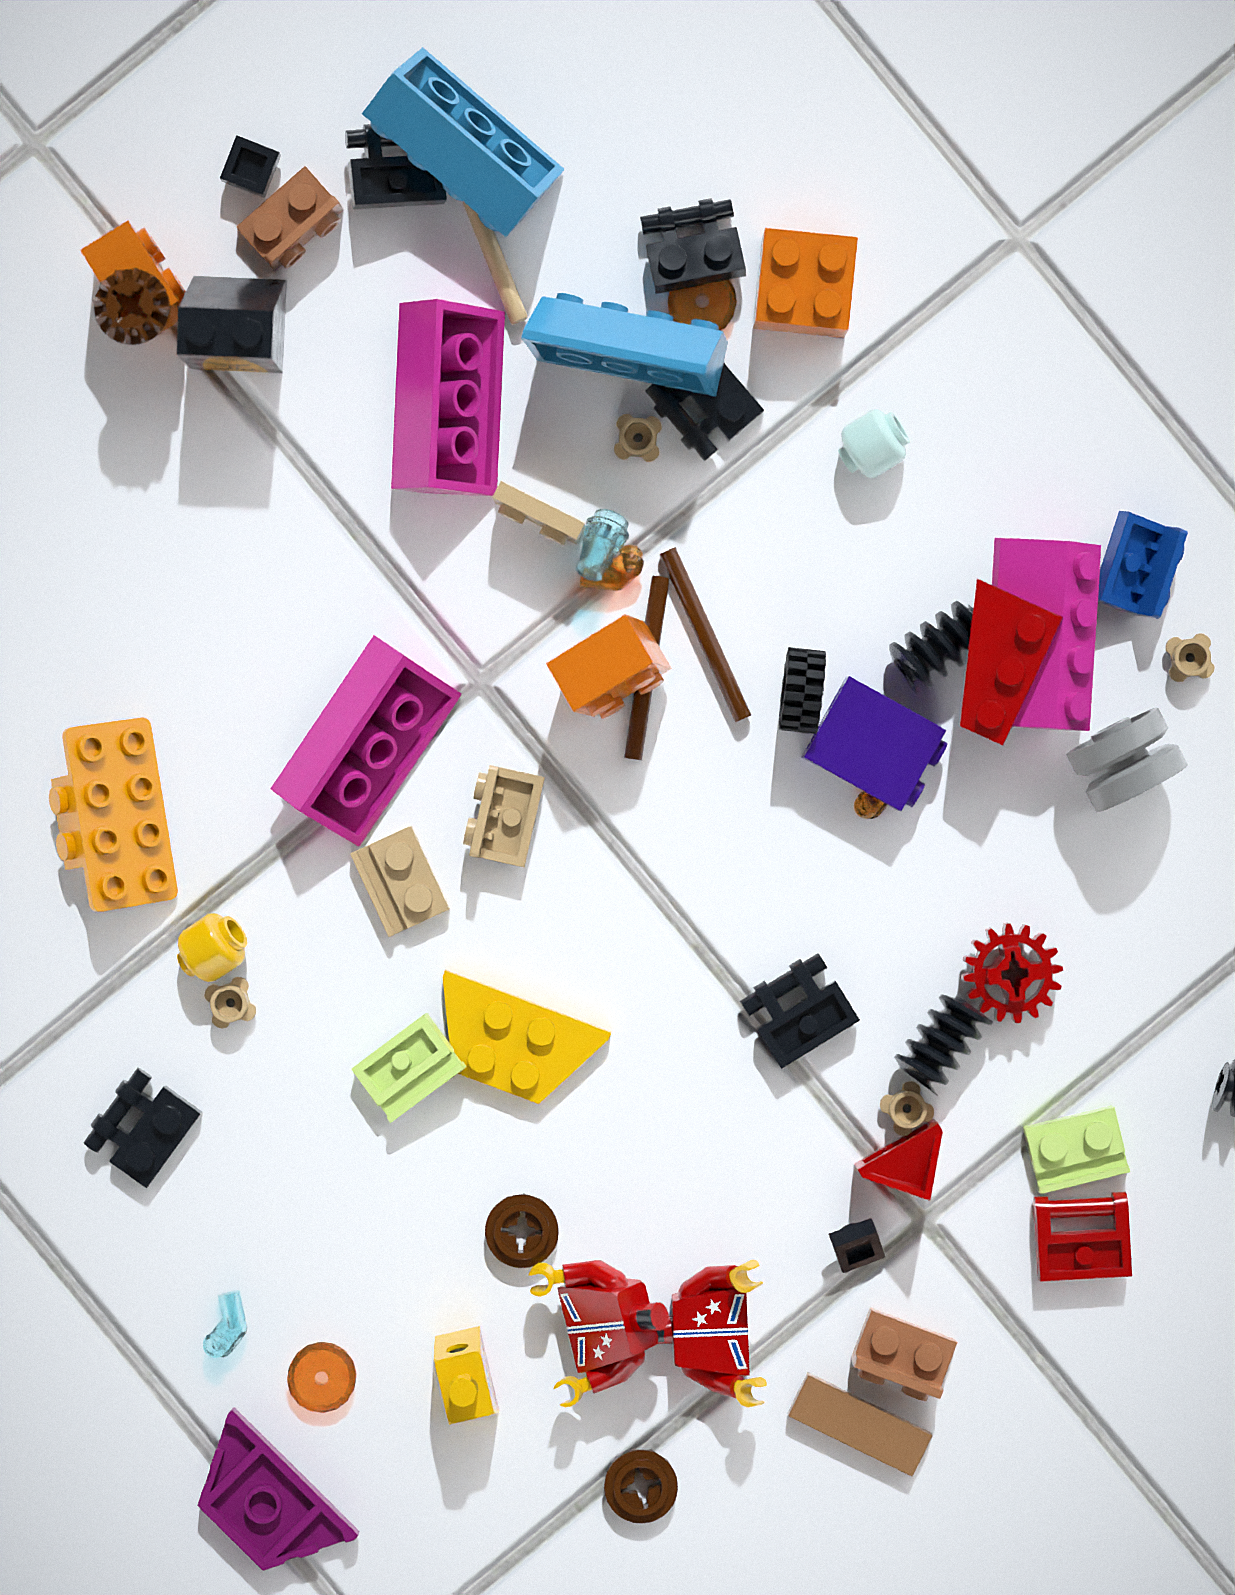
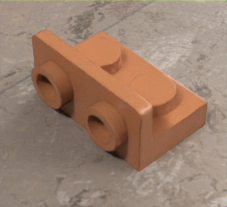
M304 166L238 224L236 228L274 271L281 265L287 269L305 254L306 249L303 246L316 234L323 238L340 223L341 219L338 215L343 211V208L335 196H332L311 171Z
M870 1307L850 1359L853 1366L859 1369L858 1376L867 1381L884 1385L887 1379L903 1385L901 1392L912 1398L927 1401L930 1395L941 1399L944 1392L942 1383L958 1342L954 1338Z

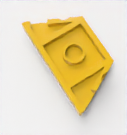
M445 969L442 976L449 1043L460 1061H463L467 1066L458 1074L531 1102L540 1104L605 1044L611 1036V1031L450 970Z

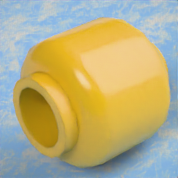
M216 913L207 914L187 927L179 935L178 964L190 977L197 976L205 982L217 981L243 962L245 947L248 944L246 934L234 918L230 916L223 917Z

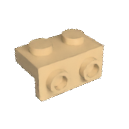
M489 765L488 774L479 772L473 799L481 801L478 818H468L463 839V845L471 846L469 856L525 867L545 777Z

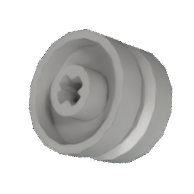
M1158 707L1144 711L1131 718H1123L1091 735V739L1083 742L1066 754L1076 775L1089 776L1105 768L1108 772L1093 780L1085 791L1096 812H1101L1126 802L1170 779L1188 766L1178 744L1168 743L1147 751L1146 747L1160 740L1169 729Z

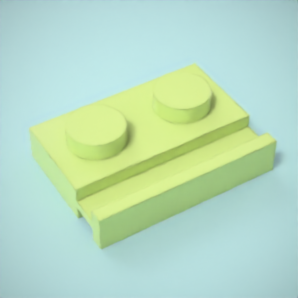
M425 1013L351 1068V1070L377 1106L383 1109L388 1116L386 1117L388 1121L392 1123L467 1066L454 1053L453 1047L429 1014Z
M1112 1105L1023 1127L1040 1194L1130 1172L1116 1110Z

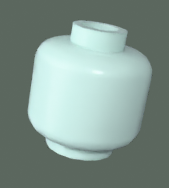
M872 409L842 429L841 438L844 446L838 449V453L851 473L859 469L863 475L869 478H876L905 459V446L910 443V439L893 412L890 411L885 414L879 409Z

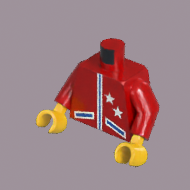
M602 1260L562 1264V1269L555 1270L551 1265L541 1262L533 1266L528 1276L542 1274L548 1280L546 1285L539 1284L531 1287L530 1293L534 1296H545L551 1291L554 1284L564 1283V1285L557 1287L574 1361L577 1373L585 1372L587 1377L578 1379L573 1376H567L555 1384L553 1389L567 1384L572 1386L575 1391L574 1399L559 1404L561 1407L567 1408L575 1405L580 1401L583 1393L592 1390L593 1394L626 1382L644 1363L645 1350L657 1345V1331L665 1329L668 1324L669 1316L666 1306L661 1302L650 1303L646 1285L641 1280L626 1278L623 1272Z
M749 1260L739 1266H707L680 1285L678 1293L671 1295L672 1316H669L666 1328L657 1331V1345L673 1344L674 1364L677 1367H681L686 1377L712 1392L737 1398V1401L747 1408L760 1406L765 1403L763 1400H757L753 1397L752 1386H767L766 1380L762 1377L749 1379L743 1377L750 1375L747 1293L763 1285V1281L753 1282L747 1275V1271L760 1266L757 1260Z

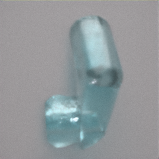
M232 1290L217 1295L222 1319L211 1333L205 1336L202 1343L205 1354L210 1358H224L230 1355L247 1334L248 1325L240 1290Z

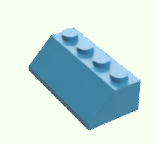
M424 47L391 73L361 113L370 121L371 127L378 135L395 142L406 152L408 159L413 165L430 172L442 183L444 190L452 198L465 202L478 214L480 221L487 228L500 232L504 237H507L565 170Z
M557 293L556 298L542 296L523 329L521 339L537 361L716 396L728 346L724 332L718 330L719 326L706 320L693 319L691 325L673 322L674 317L664 312L648 310L646 315L643 316L628 313L629 309L626 306L614 302H602L601 307L583 304L584 300L582 298L567 293Z

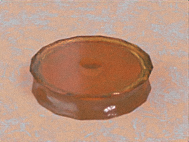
M730 280L670 291L667 302L669 315L674 317V322L691 325L693 319L706 320L719 326L718 330L722 331L734 316L737 299L734 286ZM705 296L709 304L703 308L697 306L695 301L697 297Z
M317 1342L305 1346L296 1353L288 1368L287 1384L290 1394L300 1406L312 1412L325 1413L337 1410L348 1401L355 1388L357 1372L354 1361L346 1350L334 1343ZM318 1372L326 1373L328 1381L324 1383L319 1382L316 1379V1374Z

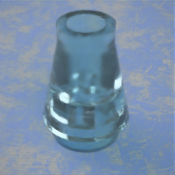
M598 509L594 512L593 516L586 519L580 559L576 567L579 575L591 581L602 580L606 569L629 539L627 531L629 523L626 518L612 510Z

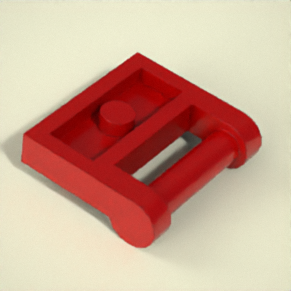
M1111 1192L1110 1197L1049 1200L1048 1196L1033 1197L1032 1208L1035 1223L1037 1277L1040 1282L1133 1277L1129 1204L1126 1192ZM1110 1215L1113 1218L1112 1229L1051 1232V1219Z

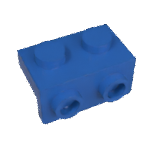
M1119 510L1100 567L1098 602L1132 615L1159 619L1170 599V588L1177 566L1184 555V544L1188 531L1179 527L1162 525L1129 511Z

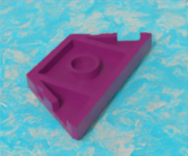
M235 1407L228 1412L197 1506L262 1571L282 1565L287 1560L296 1557L303 1558L318 1553L322 1548L343 1541L345 1543L354 1541L359 1536L360 1531Z

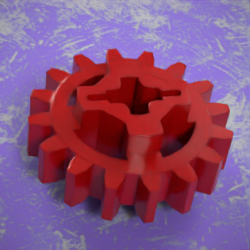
M1003 923L1002 934L1000 935L992 928H986L985 933L988 940L985 943L975 939L971 941L972 946L977 950L975 957L966 955L962 959L972 966L971 972L961 975V980L973 982L974 985L966 993V996L969 999L981 997L982 1001L979 1003L977 1010L983 1014L992 1007L995 1008L994 1020L1002 1022L1006 1013H1010L1014 1023H1021L1022 1012L1027 1011L1031 1017L1038 1018L1039 1012L1036 1006L1041 1002L1051 1007L1054 1003L1047 993L1050 989L1061 990L1062 985L1052 980L1053 974L1064 971L1062 965L1051 963L1050 960L1059 952L1056 947H1047L1045 949L1042 947L1047 937L1042 932L1030 938L1029 925L1022 924L1018 933H1014L1011 923ZM1019 942L1029 946L1037 954L1040 961L1026 960L1021 955ZM998 946L999 955L991 965L983 966L988 954ZM1011 959L1015 966L1023 969L1022 975L1015 976L1013 987L1010 980L1001 977V972L1009 969ZM1041 980L1037 990L1026 999L1025 991L1033 981ZM996 984L1003 990L1005 1003L995 1000L987 992L984 985Z

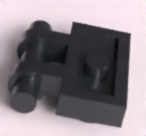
M363 124L362 129L345 130L346 149L364 148L366 158L350 159L348 162L353 209L445 204L447 201L446 191L442 183L430 172L413 165L407 156L382 157V147L398 145L392 140L378 135L371 127V124Z
M712 198L698 200V205L676 210H672L671 206L657 208L656 214L640 217L643 235L661 232L663 239L662 242L646 245L655 294L746 277V266L737 227L718 230L717 220L734 217L731 199L713 202ZM702 224V234L677 238V228Z
M723 363L716 396L681 389L669 392L665 386L651 384L645 390L646 394L656 404L653 409L662 419L665 417L669 419L683 436L680 441L689 451L693 448L704 462L719 450L707 437L717 428L729 442L764 412L762 406L725 363ZM689 397L707 416L698 424L680 405Z
M819 953L804 962L801 959L796 960L788 965L789 971L768 984L765 980L753 987L755 992L740 1000L749 1017L764 1007L772 1019L756 1029L781 1069L860 1021L836 980L821 989L818 988L813 980L814 976L828 968ZM801 986L807 997L784 1011L777 999Z
M137 1067L128 1081L122 1080L115 1090L117 1096L105 1113H98L90 1126L93 1129L83 1143L96 1153H99L107 1140H111L120 1146L109 1162L147 1189L203 1111L167 1085L163 1086L153 1099L143 1092L151 1081L152 1076ZM135 1106L144 1114L129 1133L119 1124L130 1108Z

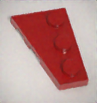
M977 578L960 727L1004 746L1063 620L1062 616Z

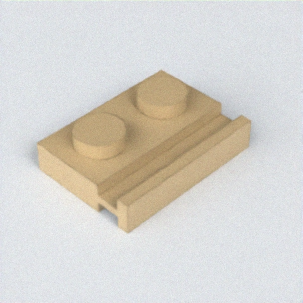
M500 481L492 497L494 503L500 506L499 514L521 525L527 519L542 527L539 532L541 535L563 546L567 540L577 544L585 529L584 522L503 481Z
M412 825L350 853L388 937L450 909Z

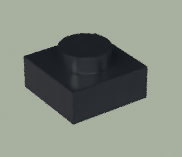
M236 135L220 175V180L265 198L280 161L281 153Z
M872 1218L858 1223L847 1224L840 1230L828 1234L842 1273L886 1258Z

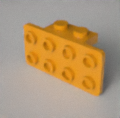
M140 717L74 726L65 729L62 733L68 775L50 779L52 788L49 790V805L53 814L57 816L59 834L56 838V848L60 859L64 861L65 870L83 867L89 906L95 912L174 899L178 894V887L150 721L147 718Z

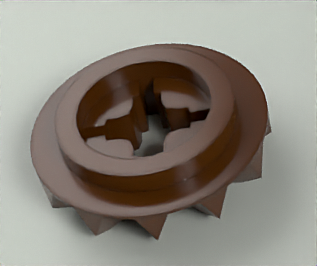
M136 267L133 269L115 270L112 275L100 282L95 298L92 300L95 321L101 330L112 340L125 345H139L154 339L165 327L170 314L169 296L163 284L154 275ZM143 290L138 304L143 309L142 312L147 315V318L144 319L140 315L136 316L130 313L118 323L124 308L119 303L120 300L115 297L117 293L122 297L125 295L131 299L136 294L139 295Z
M526 1193L503 1198L491 1209L486 1220L485 1238L490 1251L499 1261L514 1268H529L543 1262L553 1252L558 1241L559 1227L555 1213L543 1199ZM521 1212H525V1218H527L529 1227H535V1230H542V1232L527 1235L526 1242L523 1243V1250L519 1249L516 1234L509 1233V1230H501V1228L517 1225Z
M631 1449L620 1457H616L609 1467L604 1482L605 1497L611 1509L622 1519L638 1524L654 1522L667 1514L676 1500L678 1493L677 1475L669 1460L652 1449ZM635 1468H639L645 1480L653 1479V1481H658L648 1487L647 1503L644 1504L637 1490L629 1491V1489H624L628 1488L627 1485L634 1483Z

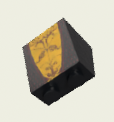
M193 276L178 306L176 355L190 369L283 373L287 281L283 279Z

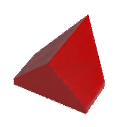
M933 1118L931 1121L912 1130L909 1135L901 1136L854 1163L862 1178L931 1201L943 1130Z

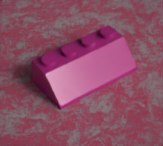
M442 299L399 303L391 489L428 494L494 495L498 486L505 311Z
M994 538L991 585L1063 617L1013 727L1090 731L1101 545L1063 540Z
M373 635L270 789L302 814L360 847L462 694Z

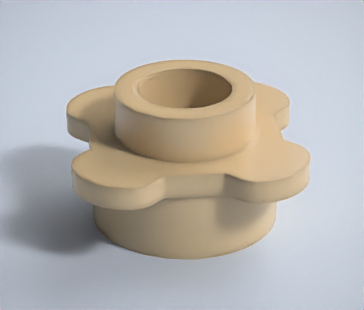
M630 414L621 415L616 422V426L620 431L619 442L614 446L616 456L622 460H626L630 456L642 457L646 462L656 460L660 453L659 448L656 446L657 434L662 429L660 420L654 416L644 419L633 418ZM635 434L642 435L641 442L634 441L633 437Z
M1198 633L1193 638L1184 640L1179 637H1172L1166 642L1165 650L1170 654L1172 665L1168 673L1172 680L1183 682L1187 677L1199 676L1202 679H1206L1213 674L1215 666L1211 662V651L1209 649L1211 640L1207 635ZM1188 653H1191L1194 656V660L1192 662H1188L1186 660V655Z
M235 977L229 984L222 986L212 984L205 990L204 997L206 1001L210 1002V1008L213 1013L212 1023L217 1028L225 1029L231 1022L240 1019L250 1021L255 1017L257 1009L254 1004L250 1003L247 993L249 983L246 979ZM232 998L235 1001V1005L228 1007L226 1004L227 999Z
M906 1081L902 1085V1089L893 1095H884L879 1104L881 1111L889 1114L894 1122L893 1130L901 1136L909 1135L912 1128L919 1126L922 1122H929L934 1117L933 1106L924 1101L920 1094L921 1087L914 1081ZM905 1104L911 1105V1111L908 1113L903 1111Z

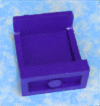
M847 676L818 725L817 733L813 734L801 758L884 802L894 810L902 812L905 804L912 808L920 797L925 783L919 779L927 765L935 767L945 752L948 743L943 741L942 738L947 730L851 676Z

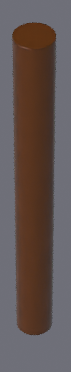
M674 547L659 554L735 723L751 716L749 707L677 548Z
M652 575L645 623L660 647L670 578ZM637 690L633 694L624 758L642 761L653 690L642 695Z

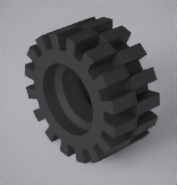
M788 647L780 697L779 730L809 734L817 733L824 694L826 651Z

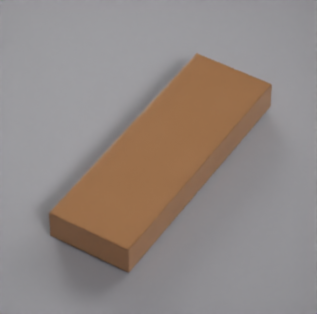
M809 1372L806 1373L787 1412L789 1417L913 1477L933 1436L930 1431Z

